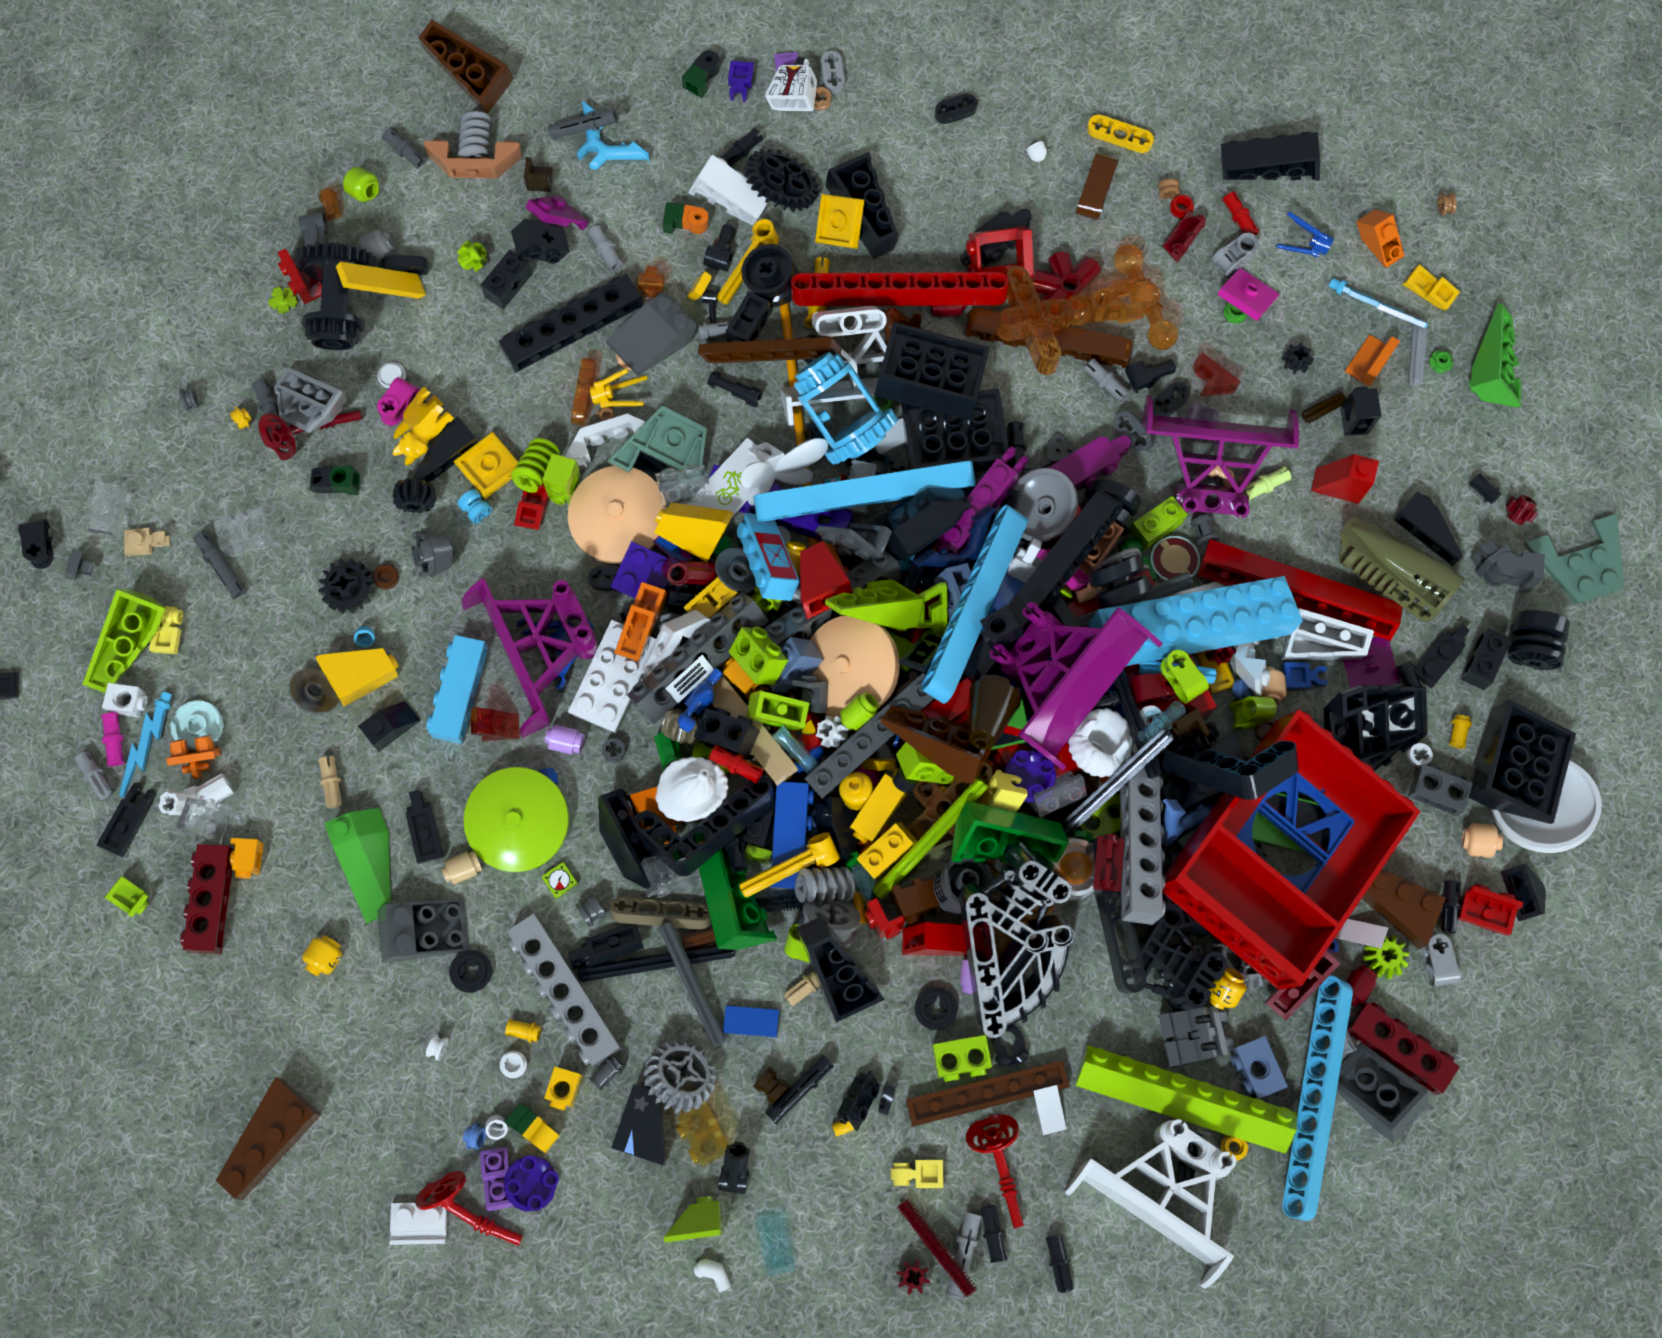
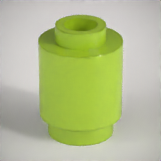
M868 692L858 694L840 711L842 724L850 730H859L877 713L876 710L879 708V703Z

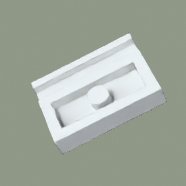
M391 1203V1239L389 1245L446 1244L447 1210L438 1206L428 1210H420L415 1203Z

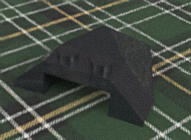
M1359 685L1339 692L1323 708L1324 729L1331 732L1336 741L1350 748L1354 756L1360 761L1369 764L1374 771L1381 765H1389L1392 762L1390 758L1396 752L1401 750L1404 753L1428 734L1426 687Z

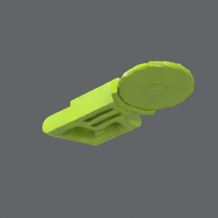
M939 582L918 594L924 599L919 626L915 628H929L930 632L943 636L948 626L946 582ZM940 594V600L929 605V619L925 620V602Z

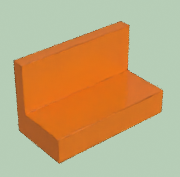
M1369 335L1345 372L1370 387L1400 341L1392 336L1387 344Z

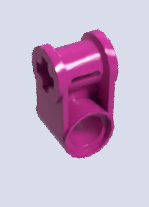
M400 377L395 378L389 389L377 403V410L381 415L382 422L389 426L398 424L403 419L405 409L413 401L420 389Z

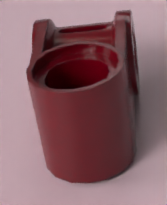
M1162 673L1141 674L1131 678L1132 690L1138 706L1170 702L1177 697L1171 688L1172 686Z

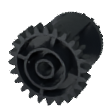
M316 242V245L307 244V246H300V248L296 249V267L300 271H304L307 276L322 281L321 311L303 315L301 322L302 326L306 329L305 337H307V340H311L313 346L326 350L340 351L352 349L354 344L360 341V333L365 330V322L355 315L347 314L348 288H343L336 266L340 262L376 267L377 259L376 256H373L372 252H367L366 249L359 250L358 246L352 247L349 244L328 242L322 244Z

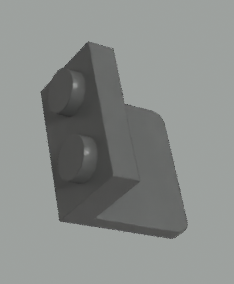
M849 523L847 529L818 526L816 532L822 536V541L835 546L840 555L845 557L856 555L863 559H869V557L881 558L892 533L886 526Z

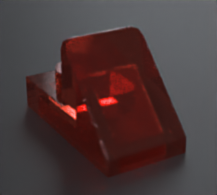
M1203 352L1193 365L1192 369L1195 370V374L1200 379H1207L1209 381L1203 388L1200 397L1234 394L1241 383L1239 379Z
M479 707L470 709L471 735L482 736V742L519 739V714Z

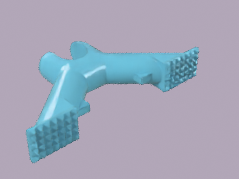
M584 101L582 102L584 116L588 115V112L595 111L590 105ZM603 126L596 131L592 129L587 130V141L577 151L579 160L589 152L594 151L598 153L590 163L589 168L592 170H597L607 160L649 161V153L634 141L630 145H626L624 142L621 145L605 144L600 138V130Z

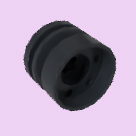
M1525 610L1518 612L1514 615L1512 634L1515 637L1510 642L1508 659L1514 664H1523L1538 670L1561 668L1564 665V654L1566 653V646L1563 643L1568 640L1570 621L1559 614L1548 611Z

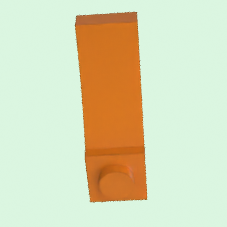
M641 582L636 599L630 607L614 652L616 655L637 662L641 661L651 632L658 617H660L668 592L666 590Z

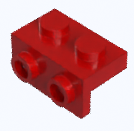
M286 248L277 252L281 259V262L277 264L284 276H290L291 281L287 283L294 296L299 294L304 304L321 297V282L307 276L304 271H300L296 267L295 259L292 260Z
M1474 884V886H1470L1463 891L1460 903L1462 909L1458 911V920L1509 936L1512 934L1517 910L1522 908L1523 902L1515 900L1516 896L1503 892L1497 894L1491 892L1490 888L1485 885Z
M877 898L867 902L864 918L870 930L875 928L879 938L886 936L887 940L901 934L900 930H902L905 923L903 915L888 922Z

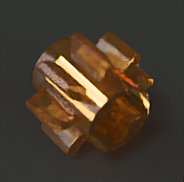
M646 266L645 272H639L638 290L644 292V297L655 298L657 292H663L664 274L658 272V267Z

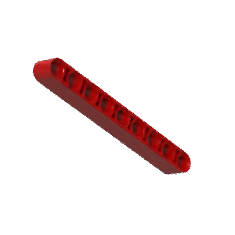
M1000 272L799 273L794 275L791 280V296L794 304L798 306L1001 305L1007 300L1009 279Z

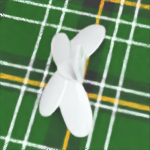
M823 438L808 440L789 451L786 455L767 442L749 448L748 453L761 461L748 464L741 474L742 486L752 488L748 495L749 504L754 505V495L767 493L775 478L793 485L809 483L813 478V473L806 467L818 461L827 452V441ZM768 450L771 451V455L761 454L759 451Z

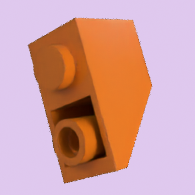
M1373 210L1356 221L1362 241L1385 268L1404 257L1393 214Z

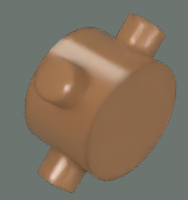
M611 406L603 408L596 413V416L600 417L601 422L616 417Z

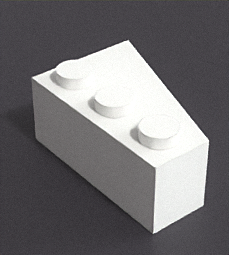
M714 155L710 157L688 192L693 196L697 192L707 197V203L714 205L715 202L727 208V213L751 225H754L768 204L765 202L766 198L764 196H757L758 191L751 190L753 184L746 183L748 178L744 176V173L735 171L728 166L724 159Z
M1299 608L1298 610L1303 622L1291 635H1287L1280 661L1362 659L1368 654L1374 631Z

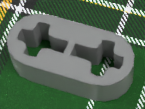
M827 51L821 57L824 88H827L831 94H838L843 91L845 85L842 58L838 52ZM829 59H833V62H835L834 69H830ZM831 76H835L837 86H833L831 83Z

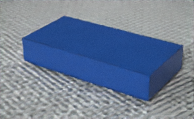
M726 1006L723 1033L777 1038L779 1010Z

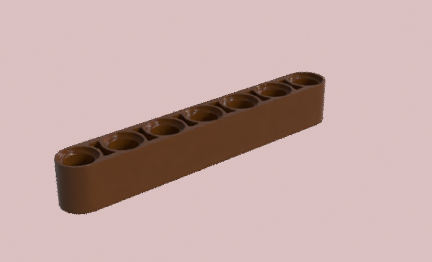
M974 308L969 311L965 335L968 338L975 336L980 337L979 340L994 343L995 340L1003 342V345L1013 347L1020 345L1027 347L1028 350L1038 352L1045 350L1050 351V354L1064 357L1065 355L1074 356V359L1084 361L1095 358L1099 364L1109 366L1115 364L1122 366V368L1129 366L1133 348V341L1129 338L980 308Z

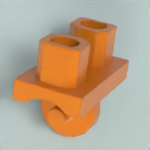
M211 735L195 738L197 751L189 752L186 739L170 742L171 756L166 758L167 765L190 763V765L182 766L183 774L191 773L194 779L202 777L201 771L210 770L209 762L200 763V761L215 759L216 756L221 755L220 747L215 748Z

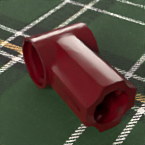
M669 558L662 565V573L673 585H709L715 580V564L712 562L682 561L677 558ZM676 566H680V573L675 577H671V570Z

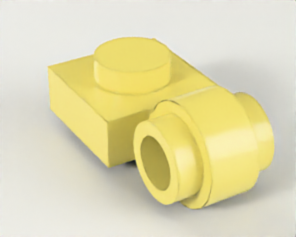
M165 606L166 610L161 621L162 626L159 627L158 632L151 639L149 651L152 653L177 655L181 629L176 627V624L180 625L182 623L183 612L177 607Z
M915 1160V1170L909 1167V1163H893V1169H890L893 1186H909L910 1180L915 1178V1188H943V1160Z

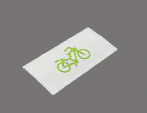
M746 438L686 505L728 510L735 515L748 500L749 492L752 489L742 486V471L750 463L761 462L748 453L749 448L757 445ZM764 450L759 451V453L769 455Z

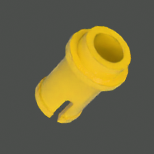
M1455 715V718L1451 720L1453 729L1449 746L1459 749L1466 748L1468 730L1472 727L1470 717Z
M509 1019L505 1034L506 1036L526 1039L528 1043L538 1042L541 1026L537 1025V1022L530 1024Z

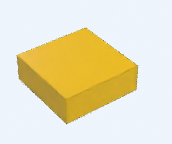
M705 271L699 275L686 297L693 301L700 298L712 279L711 275Z
M868 758L860 766L867 770H894L895 759Z

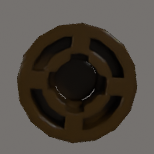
M772 1067L768 1068L753 1085L758 1092H765L766 1100L771 1105L791 1086L786 1080L777 1079V1072Z

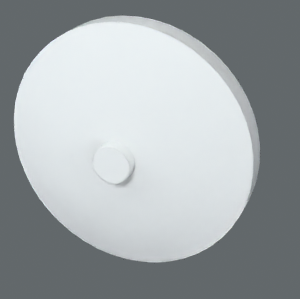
M1569 761L1553 824L1491 809L1498 828L1512 842L1532 851L1556 853L1575 848L1590 837L1598 824L1602 803L1598 787L1591 776L1580 766Z

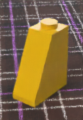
M671 502L666 511L661 509L654 521L658 523L654 533L708 562L734 513L728 510Z
M383 648L322 654L315 657L343 707L398 677L396 668L399 665L392 654L387 655Z
M884 774L850 826L855 830L853 836L864 843H867L868 840L875 842L908 795V793H904L895 787L890 776Z

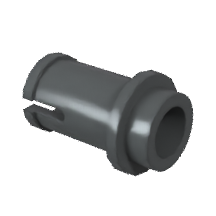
M612 1056L610 1059L606 1058L607 1062L589 1078L600 1091L617 1074H622L621 1070L624 1066L615 1056Z

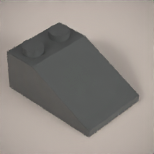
M663 292L643 305L606 340V343L639 376L688 345L693 340L696 324L666 292Z
M1361 1043L1357 1047L1358 1050L1352 1052L1341 1064L1337 1092L1375 1130L1394 1144L1429 1106L1428 1092L1364 1043Z

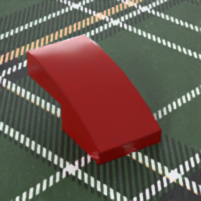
M543 483L538 487L537 492L523 491L522 499L518 503L514 526L533 530L540 529L548 501V495Z

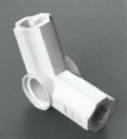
M221 773L200 786H192L181 792L166 791L160 796V804L158 806L162 813L186 815L187 819L192 821L196 820V816L203 812L208 813L210 807L234 794V791L225 775Z

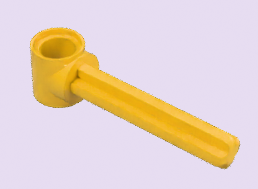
M761 219L754 224L751 237L752 244L716 297L722 304H729L743 283L741 267L747 255L761 245L779 244V236L770 220Z
M825 832L812 837L808 841L807 850L741 882L739 887L745 897H749L812 864L818 867H827L837 862L840 856L830 833Z

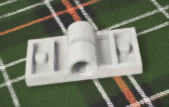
M611 620L568 713L616 734L631 702L627 694L635 684L643 680L641 669L656 639L651 636L649 637L640 662L616 655L614 652L624 625Z

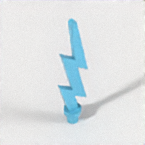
M1332 278L1329 284L1330 288L1337 290V294L1341 295L1342 292L1350 294L1349 296L1374 305L1380 310L1423 328H1426L1428 323L1403 313V310L1346 286L1347 281L1345 280L1339 281Z
M162 691L159 700H156L154 703L156 707L153 720L148 713L145 714L138 750L134 743H132L119 796H126L137 764L141 771L145 772L152 735L154 734L156 739L160 741L166 710H169L171 706L169 702L172 694Z

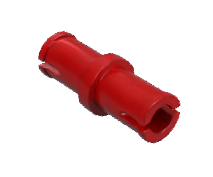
M1235 191L1227 194L1222 201L1232 214V221L1234 223L1237 222L1243 234L1252 233L1257 235L1260 230L1249 216V209L1244 208Z
M715 745L709 756V761L729 769V773L733 775L737 773L754 783L758 782L764 768L743 759V755L739 753L735 755L720 748L718 745Z

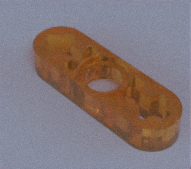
M582 358L571 413V423L574 425L585 426L590 402L588 394L590 386H593L596 359Z

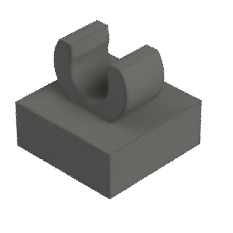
M72 549L65 570V578L76 580L78 573L91 576L94 563L82 560L83 551Z

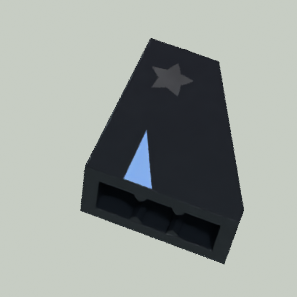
M641 1081L640 1086L633 1084L611 1148L665 1166L667 1159L662 1101L656 1103L657 1096L655 1094L648 1095L651 1087L645 1086V1082Z

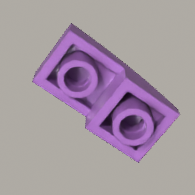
M502 1147L480 1151L481 1174L484 1181L487 1211L514 1207L507 1200L504 1192V1177L510 1167L508 1148Z

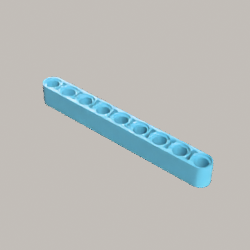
M964 461L754 495L753 499L757 521L764 522L909 499L927 488L970 489L976 487V479L972 461Z
M1007 504L1000 509L994 519L921 685L922 691L942 704L948 702L956 690L983 627L980 620L988 616L1028 523V518Z
M1329 976L1319 986L1297 1114V1131L1293 1138L1282 1203L1283 1211L1288 1217L1301 1221L1312 1220L1318 1208L1353 996L1351 985L1335 976ZM1339 985L1338 993L1333 995L1334 987ZM1334 1011V1019L1329 1022V1014ZM1330 1038V1045L1325 1049V1040ZM1325 1064V1073L1320 1076V1068ZM1318 1092H1320L1321 1099L1318 1103H1316L1315 1096ZM1313 1119H1316L1317 1125L1314 1130H1311V1122ZM1309 1146H1311L1312 1153L1311 1156L1307 1158L1306 1150ZM1306 1173L1307 1182L1303 1186L1301 1179L1302 1176ZM1301 1201L1303 1204L1302 1211L1298 1213L1297 1205Z

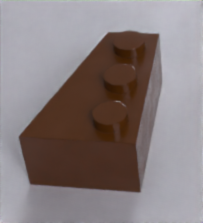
M1381 869L1362 897L1363 901L1379 915H1382L1418 949L1428 946L1446 899L1442 895L1384 869Z
M934 875L924 879L921 877L912 880L913 883L901 888L900 885L891 888L890 897L898 917L903 915L905 923L908 922L909 926L923 921L922 916L931 912L933 916L946 912L940 908L933 891Z

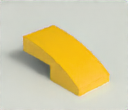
M1420 264L1413 269L1402 284L1444 311L1450 307L1460 293L1445 278L1441 277L1437 280Z

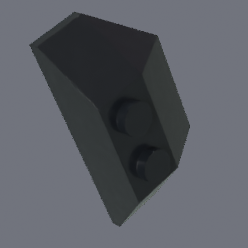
M927 488L921 493L916 494L903 506L895 509L886 517L884 526L889 528L892 533L884 550L897 561L907 559L952 529L961 519L964 512L971 506L963 490Z
M622 788L600 795L598 797L599 832L623 877L645 889L667 882L670 879L671 869L640 840L634 825L637 812L630 795Z

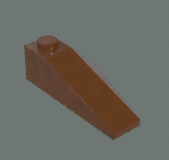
M892 705L881 718L880 723L947 774L974 784L982 772L992 749H978L969 741V721H964V725L949 722V717L940 716V719L928 718L921 711Z

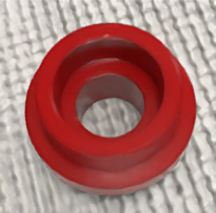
M1179 195L1170 203V212L1179 219H1182L1187 211L1192 214L1194 209L1192 200L1186 195ZM1183 205L1186 209L1181 210L1177 206Z

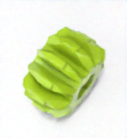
M1386 935L1382 948L1368 945L1363 948L1370 955L1362 957V960L1371 961L1372 964L1367 966V968L1370 970L1376 968L1375 973L1378 978L1382 977L1383 974L1387 980L1392 979L1393 974L1400 976L1403 974L1401 968H1406L1409 965L1403 958L1408 957L1410 953L1407 951L1402 952L1401 948L1405 946V943L1396 944L1397 937L1395 935L1390 936L1389 939ZM1385 951L1389 953L1387 957H1391V960L1387 962L1383 959L1385 956H1382V953Z

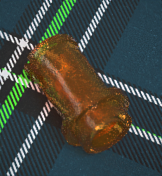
M332 188L322 189L319 192L318 198L323 204L326 219L330 221L331 215L333 219L340 218L342 215L336 200L338 197L337 193Z

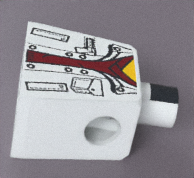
M797 57L794 65H781L778 68L765 94L772 109L778 111L814 110L817 79L812 68L808 66L809 61L806 58Z

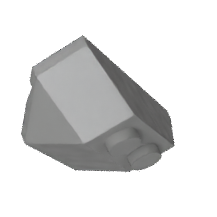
M289 367L286 368L274 386L275 394H277L279 417L308 433L333 421L336 415L341 412L347 400L344 393L339 389Z

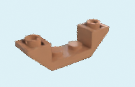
M439 139L424 141L428 157L450 178H498L522 158L519 142H496L495 159L487 157L472 159L465 157L452 158V151L448 141Z

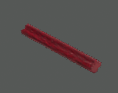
M910 1199L897 1207L899 1212L901 1211L903 1217L906 1220L908 1219L910 1226L912 1225L916 1234L923 1240L922 1242H925L927 1248L929 1247V1251L931 1250L935 1259H938L940 1265L942 1264V1268L944 1267L948 1276H951L953 1282L955 1281V1285L957 1284L959 1290L962 1291L961 1293H964V1296L967 1298L978 1290L975 1289L977 1286L973 1287L975 1283L971 1284L972 1280L969 1281L970 1277L966 1278L968 1274L964 1275L966 1271L962 1272L964 1269L960 1270L962 1266L958 1267L959 1263L956 1264L957 1260L953 1261L955 1257L951 1258L953 1256L949 1255L951 1252L947 1253L949 1249L945 1250L946 1246L943 1247L944 1243L940 1244L942 1240L938 1241L940 1238L936 1239L938 1235L934 1236L936 1232L932 1233L933 1229L930 1230L931 1227H927L929 1224H925L927 1221L923 1222L925 1218L921 1219L923 1217L919 1216L921 1213L917 1214L919 1210L915 1211L916 1207L913 1208L914 1204L910 1205L912 1203L908 1202Z

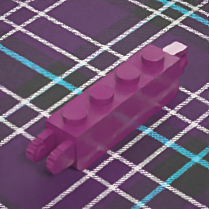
M1122 435L1110 442L1107 437L1100 436L1049 468L1066 475L1074 484L1076 491L1083 486L1087 489L1092 480H1096L1103 474L1109 476L1118 469L1120 459L1128 453L1131 440L1128 436ZM1051 507L1047 508L1046 514L1051 511Z
M1013 446L1007 450L1000 460L996 459L967 497L971 504L970 508L964 512L961 519L952 529L936 539L937 542L934 545L937 548L936 552L944 548L947 553H959L967 547L970 537L968 530L974 524L971 518L987 507V505L997 510L1007 497V491L1012 489L1019 480L1018 475L1029 460L1027 456L1021 457L1013 469L1007 465L1017 451Z

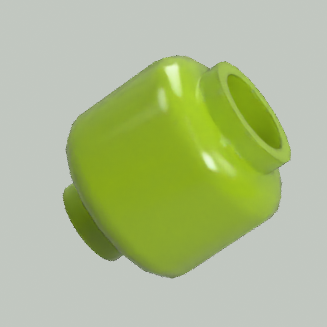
M354 167L346 173L343 180V188L354 199L360 202H368L377 196L379 181L368 170L362 167Z

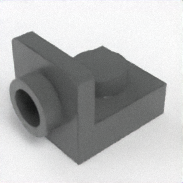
M803 674L802 679H793L792 685L802 687L801 701L809 703L808 711L826 713L828 681L817 680V675Z

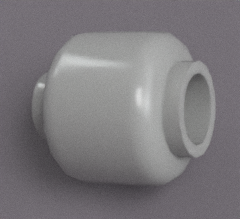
M376 229L358 240L359 250L366 249L367 252H372L373 256H376V265L382 263L385 256L393 255L395 246L387 232Z

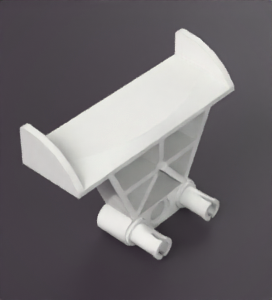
M864 306L817 311L813 314V328L821 336L834 337L866 333L851 356L843 349L841 351L843 356L841 358L844 363L849 361L856 373L857 364L883 361L887 346L879 331L886 325V316L879 308ZM847 316H854L855 322L851 327H844L843 322ZM875 339L882 352L865 354ZM850 376V380L834 383L807 402L809 404L865 397ZM878 377L861 379L872 397H876L874 394ZM795 386L780 388L786 421L791 426L794 425L792 406L802 405L797 398L799 392Z
M1169 1120L1158 1126L1154 1133V1139L1158 1146L1116 1174H1113L1093 1159H1089L1079 1167L1066 1188L1065 1194L1071 1195L1084 1180L1210 1266L1200 1284L1204 1289L1218 1279L1234 1258V1255L1210 1240L1215 1181L1227 1176L1231 1172V1169L1236 1165V1158L1233 1154L1229 1156L1230 1152H1222L1188 1129L1185 1122L1181 1124L1182 1120ZM1188 1144H1193L1197 1147V1157L1189 1154ZM1157 1153L1161 1173L1145 1163L1146 1160ZM1171 1155L1202 1176L1175 1184ZM1135 1169L1163 1188L1164 1191L1156 1203L1120 1177ZM1203 1183L1202 1201L1184 1188ZM1172 1195L1200 1213L1199 1232L1165 1209Z

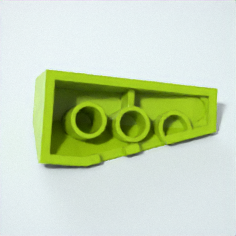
M893 579L867 583L866 589L856 587L853 589V594L843 592L825 600V605L841 615L886 626L897 631H906L908 628L919 626L924 598Z

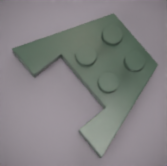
M662 405L607 462L630 473L641 451L684 473L673 496L688 502L700 487L707 428Z
M1617 513L1594 520L1591 523L1600 544L1558 557L1549 535L1526 541L1523 544L1530 553L1545 554L1544 569L1575 604L1624 589Z

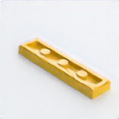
M340 262L336 266L343 288L417 299L426 295L418 274Z

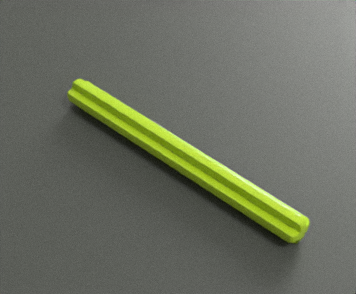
M980 778L976 779L974 784H971L873 888V892L878 898L884 899L891 892V888L896 886L956 823L966 801L975 802L987 790L988 786Z

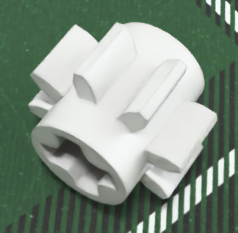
M826 715L825 720L817 724L816 737L823 739L821 742L822 746L839 748L841 743L848 740L849 729L842 725L841 717L836 716L834 718Z

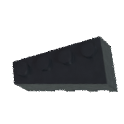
M821 916L796 928L825 1002L836 1022L885 1000L872 977Z

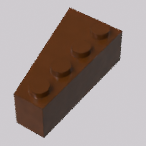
M432 19L418 37L425 51L486 114L496 104L514 79L508 65Z
M275 1077L216 1181L234 1199L244 1200L317 1121L321 1114L284 1079Z

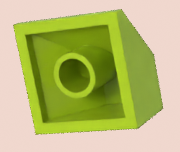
M712 1196L696 1198L697 1204L689 1205L664 1236V1243L723 1235L719 1201H713Z

